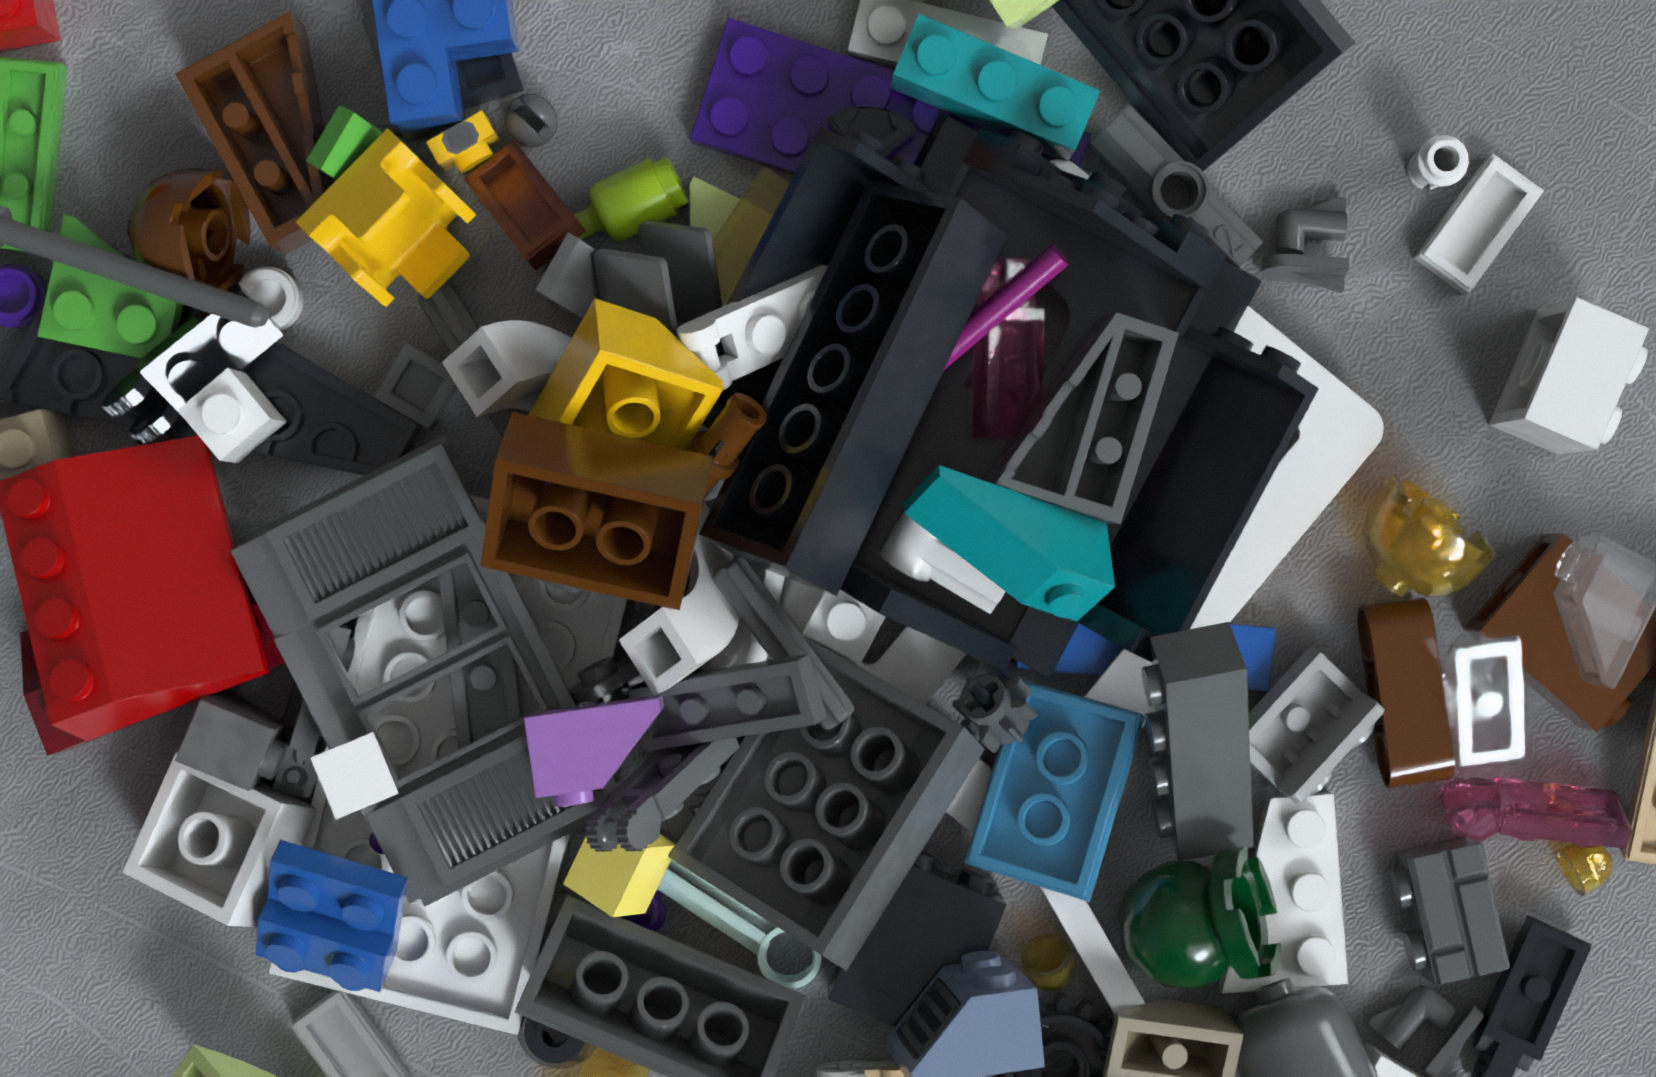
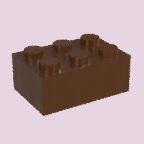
M512 412L495 459L480 567L680 610L692 562L713 456Z

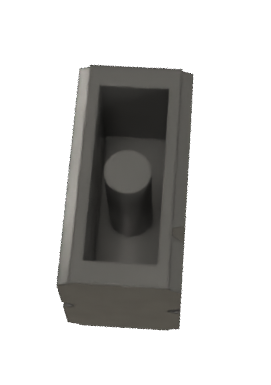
M1461 836L1395 852L1398 869L1390 871L1389 878L1397 906L1399 908L1407 907L1412 931L1403 934V941L1411 968L1414 971L1421 969L1422 976L1434 984L1441 985L1468 979L1471 976H1482L1508 970L1510 964L1483 843L1470 836Z

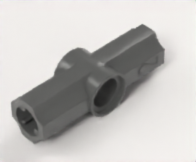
M1130 104L1088 145L1143 202V208L1148 215L1170 222L1173 214H1179L1200 224L1209 231L1204 241L1226 255L1224 259L1226 262L1239 268L1262 244L1263 241L1209 187L1208 179L1203 171L1193 163L1185 162ZM1176 178L1186 185L1190 197L1185 209H1172L1165 204L1160 192L1164 179Z

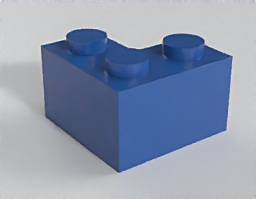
M372 0L390 123L401 133L451 127L465 120L456 65L457 60L519 52L512 0Z

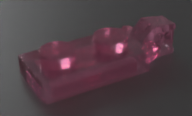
M997 258L983 286V291H981L977 299V306H980L1028 265L1029 259ZM1035 294L975 344L972 438L1013 439L1042 398L1044 309H1037Z

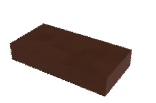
M514 139L464 178L535 271L555 256L567 233L579 238L586 232L581 223Z

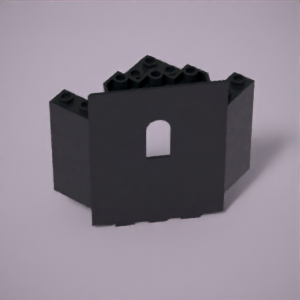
M940 113L914 164L895 155H892L889 161L880 156L884 144L858 129L849 127L846 135L842 136L819 127L726 305L732 302H739L818 266H828L869 180L962 198L1008 235L972 312L1051 244L1060 250L1069 263L1067 267L1044 285L1058 292L1067 304L1069 314L1067 328L1021 416L964 386L994 330L993 328L943 371L840 590L883 616L1004 671L1011 658L1050 677L1078 624L1152 663L1150 637L1189 630L1319 389L1297 374L1301 362L1268 345L1264 347L1261 355L1252 352L1251 349L1254 344L1234 332L1262 281L1224 260L1226 255L1204 241L1209 231L1200 224L1179 214H1173L1170 222L1143 213L1122 198L1127 188L1121 183L1097 171H1092L1088 179L1061 170L1040 155L1045 147L1044 144L1020 130L1010 128L1006 137L983 128L976 131ZM1118 312L1179 333L1121 524H1107L1115 587L1077 622L1023 605L1007 592H1005L992 613L989 614L932 579L924 582L902 573L880 556L879 549L904 509L903 502L938 465L984 480L1098 318ZM720 339V342L715 345L718 357L724 354ZM783 358L733 380L732 384L722 391L702 425L709 428L725 408L728 399L735 393L747 395L761 405Z

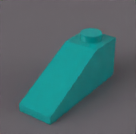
M940 465L903 502L904 514L1023 605L1077 622L1115 587L1108 529L1105 522Z

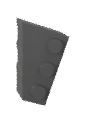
M1118 312L1098 318L984 478V481L1107 524H1121L1179 333Z

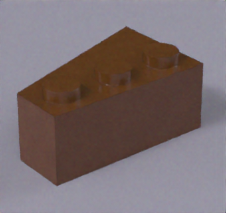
M289 11L175 73L269 246L285 255L313 240L301 229L296 221L334 183L333 178L306 162L324 131V124L307 30L299 19Z

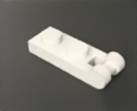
M818 266L739 302H732L691 320L677 328L678 338L723 380L725 390L732 384L733 380L784 358L828 266ZM721 339L724 354L718 357L715 345Z

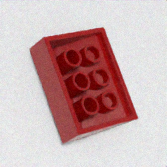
M198 435L53 460L0 481V512L50 725L85 741H89L269 673L245 580L231 553V550L235 549L236 546L210 449Z

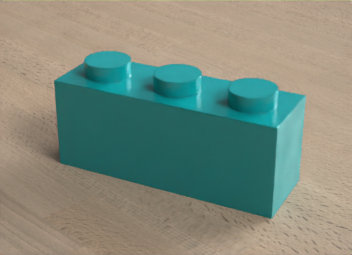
M919 13L893 73L890 86L891 89L1005 137L1010 128L1020 130L1044 144L1043 153L1067 161L1078 146L1101 91Z

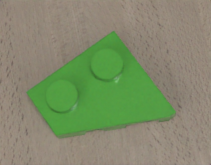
M63 215L60 236L128 258L89 229L90 227L82 220L73 216ZM53 261L38 337L141 359L179 328L184 304Z

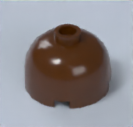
M187 168L177 169L151 181L138 198L127 224V233L136 260L222 290H227L236 283L244 268V265L233 264L236 240L238 238L249 245L251 228L249 208L234 180L224 179L222 174L225 172Z

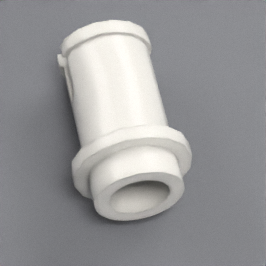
M1449 135L1434 136L1425 141L1419 151L1409 160L1407 166L1408 177L1411 183L1419 189H1423L1428 184V190L1450 186L1458 182L1466 173L1469 164L1468 152L1464 144L1455 137ZM1434 160L1438 163L1439 168L1435 165Z

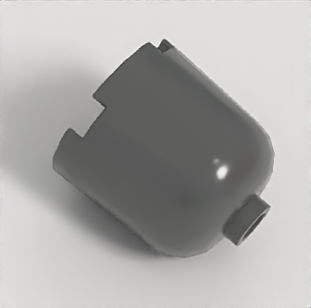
M1290 978L1272 982L1254 990L1258 1002L1242 1011L1234 1022L1244 1034L1238 1059V1066L1242 1077H1377L1347 1008L1341 999L1327 988L1314 985L1294 988Z

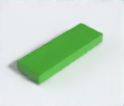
M0 56V205L10 209L13 220L51 232L67 66L60 62ZM5 244L0 248L2 251L29 253Z

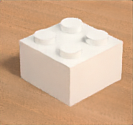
M1578 297L1538 309L1489 425L1557 455L1598 450L1600 443L1606 444L1612 438L1619 425L1622 409L1616 407L1625 384H1632L1636 380L1646 362L1648 350L1642 347L1649 328Z
M176 752L122 873L227 926L258 927V918L268 899L270 864L278 843L281 839L302 846L317 808L284 792L273 790L263 782H260L252 790L247 791L176 762L175 758L178 754Z

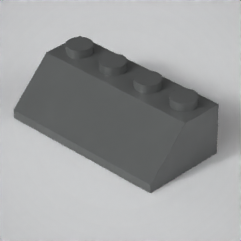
M567 895L516 1006L515 1013L667 1077H775L806 995L621 917H611L601 909Z

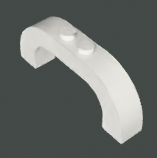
M522 320L502 321L480 327L442 363L476 417L507 408L530 412L572 338L558 330L535 322ZM705 502L680 610L662 607L619 639L654 696L671 688L720 653L733 638L739 623V615L715 585L713 579L714 575L721 568L734 560L731 552L699 535L710 512Z

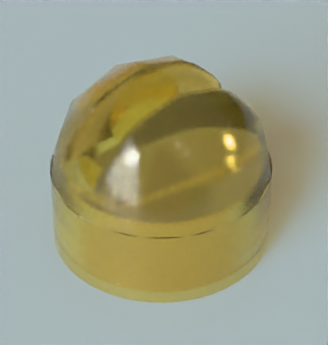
M1580 840L1556 851V859L1564 877L1580 896L1600 888L1609 880L1613 870L1612 856L1598 843L1590 840Z
M1043 934L1030 940L1022 951L1021 961L1025 973L1037 988L1050 992L1060 990L1070 983L1075 973V959L1070 945L1064 938L1055 934Z

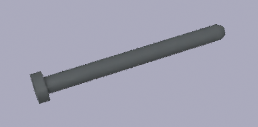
M0 205V248L5 244L252 328L265 326L269 319V310L263 303L13 220L10 209Z

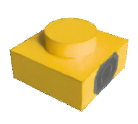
M481 110L428 140L426 144L437 163L445 171L456 166L460 173H464L491 158L493 152L490 146L501 139L489 118Z

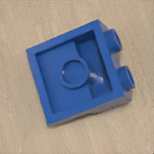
M280 839L271 859L268 899L258 918L256 956L268 959L286 972L295 973L306 970L330 977L342 988L349 991H360L367 988L381 992L398 948L408 878Z

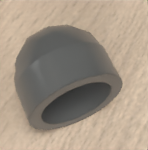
M525 94L514 99L508 106L505 124L508 132L517 143L525 147L534 148L545 145L553 138L557 130L558 118L554 108L544 97L536 94ZM525 105L533 115L546 124L538 133L516 113L522 106Z

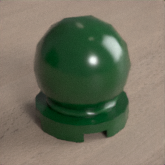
M1243 846L1219 851L1214 857L1212 869L1195 861H1167L1141 875L1125 892L1119 910L1121 947L1137 971L1164 987L1197 989L1220 980L1230 967L1242 979L1251 980L1274 976L1279 968L1281 943L1268 944V928L1265 915L1277 913V907L1269 878L1259 857L1247 858L1248 847Z

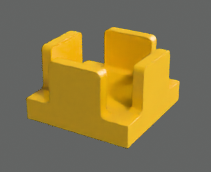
M387 128L313 203L296 223L354 281L383 306L387 307L395 298L386 288L398 276H403L420 295L428 299L469 259L470 253L448 232L447 227L457 215L468 224L476 214Z

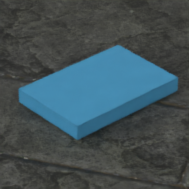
M1023 680L1032 690L1030 696L1025 701L1038 715L1037 718L1029 721V726L1023 735L1024 740L1021 743L1015 741L1010 744H1000L964 863L1090 902L1145 716L1142 713Z

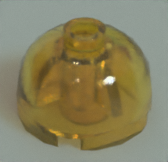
M1394 475L1390 477L1376 495L1366 513L1363 528L1366 550L1378 564L1373 575L1386 588L1402 597L1409 589L1426 597L1449 596L1466 588L1484 571L1496 556V551L1477 529L1469 539L1463 535L1465 529L1458 522L1461 516L1452 508L1409 480L1405 479L1400 483L1397 476Z

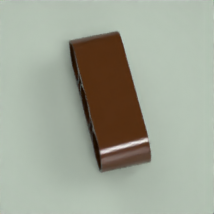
M1419 597L1360 606L1357 613V624L1367 695L1376 700L1385 709L1383 715L1375 722L1373 729L1377 762L1384 785L1388 789L1452 779L1455 765L1435 625L1427 599Z

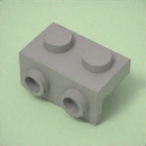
M1310 646L1249 712L1250 764L1275 788L1297 804H1301L1309 795L1315 794L1326 785L1333 768L1352 748L1361 745L1368 739L1373 732L1375 722L1383 715L1385 709L1376 700L1362 693L1320 651Z

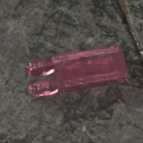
M1463 776L1448 780L1446 784H1442L1443 788L1440 789L1441 803L1445 810H1449L1447 812L1448 818H1446L1448 826L1452 833H1456L1457 837L1462 836L1463 839L1470 837L1471 840L1484 841L1499 832V835L1512 836L1523 841L1543 839L1575 843L1586 848L1607 846L1627 849L1632 833V828L1615 790L1493 777L1492 779L1469 777L1464 779Z

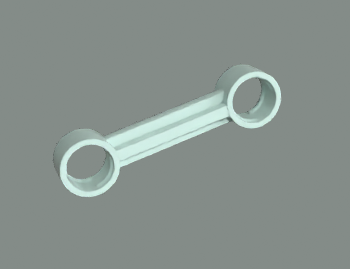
M671 859L657 890L758 955L759 968L766 979L789 989H796L808 984L816 976L821 965L822 955L812 950V964L808 965L804 971L795 975H785L774 971L767 962V949L770 945L769 941L784 931Z

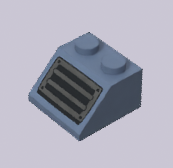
M996 951L967 953L961 956V963L943 966L886 1038L887 1051L905 1077H982L1045 1067L1037 987L1007 957L1000 958V953Z

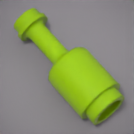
M665 156L653 162L651 157H648L594 183L589 189L591 198L589 206L574 214L586 230L579 239L581 240L601 231L607 233L613 241L621 242L639 234L638 226L646 220L664 222L677 216L676 208L689 203V199L669 157Z

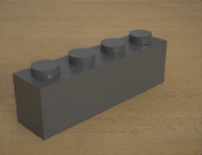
M1230 622L1150 637L1152 665L1142 667L1141 672L1148 704L1150 707L1155 706V711L1145 713V722L1152 751H1158L1159 756L1148 759L1156 796L1162 795V799L1152 801L1153 816L1159 838H1171L1178 861L1218 854L1219 851L1232 848L1253 847L1247 667Z

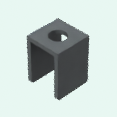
M646 220L638 226L643 255L609 249H600L593 254L600 300L654 317L678 338L677 328L722 307L712 234L706 228Z

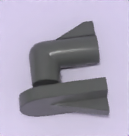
M1336 197L1307 210L1288 209L1283 211L1277 218V254L1264 257L1261 260V276L1273 281L1314 284L1342 293L1344 291L1345 275L1349 270V258L1304 255L1305 239L1344 241L1348 222L1346 198Z
M1421 985L1415 987L1401 1004L1372 1015L1366 1023L1401 1051L1425 1021L1442 1033L1457 1008L1432 988ZM1476 1005L1469 1008L1421 1068L1432 1077H1450L1464 1042L1478 1026L1485 1012Z

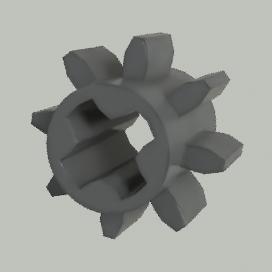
M993 666L990 674H981L974 678L969 676L966 679L967 683L961 691L960 699L952 703V706L965 718L960 722V725L965 727L977 741L980 739L992 753L997 752L1000 744H1010L1015 741L1021 743L1024 740L1023 735L1029 726V721L1037 718L1038 715L1025 701L1030 696L1032 690L1019 676L1009 680L995 666Z

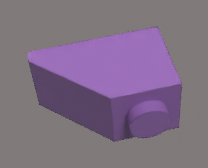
M662 694L534 712L524 717L535 798L553 796L554 807L578 805L594 801L593 790L604 788L664 708Z

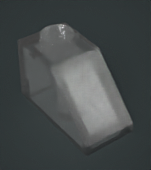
M1581 536L1578 543L1572 542L1566 548L1557 564L1555 576L1560 578V581L1553 595L1582 680L1593 686L1615 690L1656 607V562L1604 536Z
M1517 635L1451 645L1441 665L1453 754L1457 762L1463 767L1524 758L1521 640Z

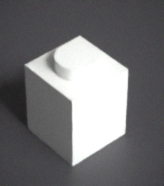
M231 368L223 371L177 410L219 461L239 463L287 422L246 373Z

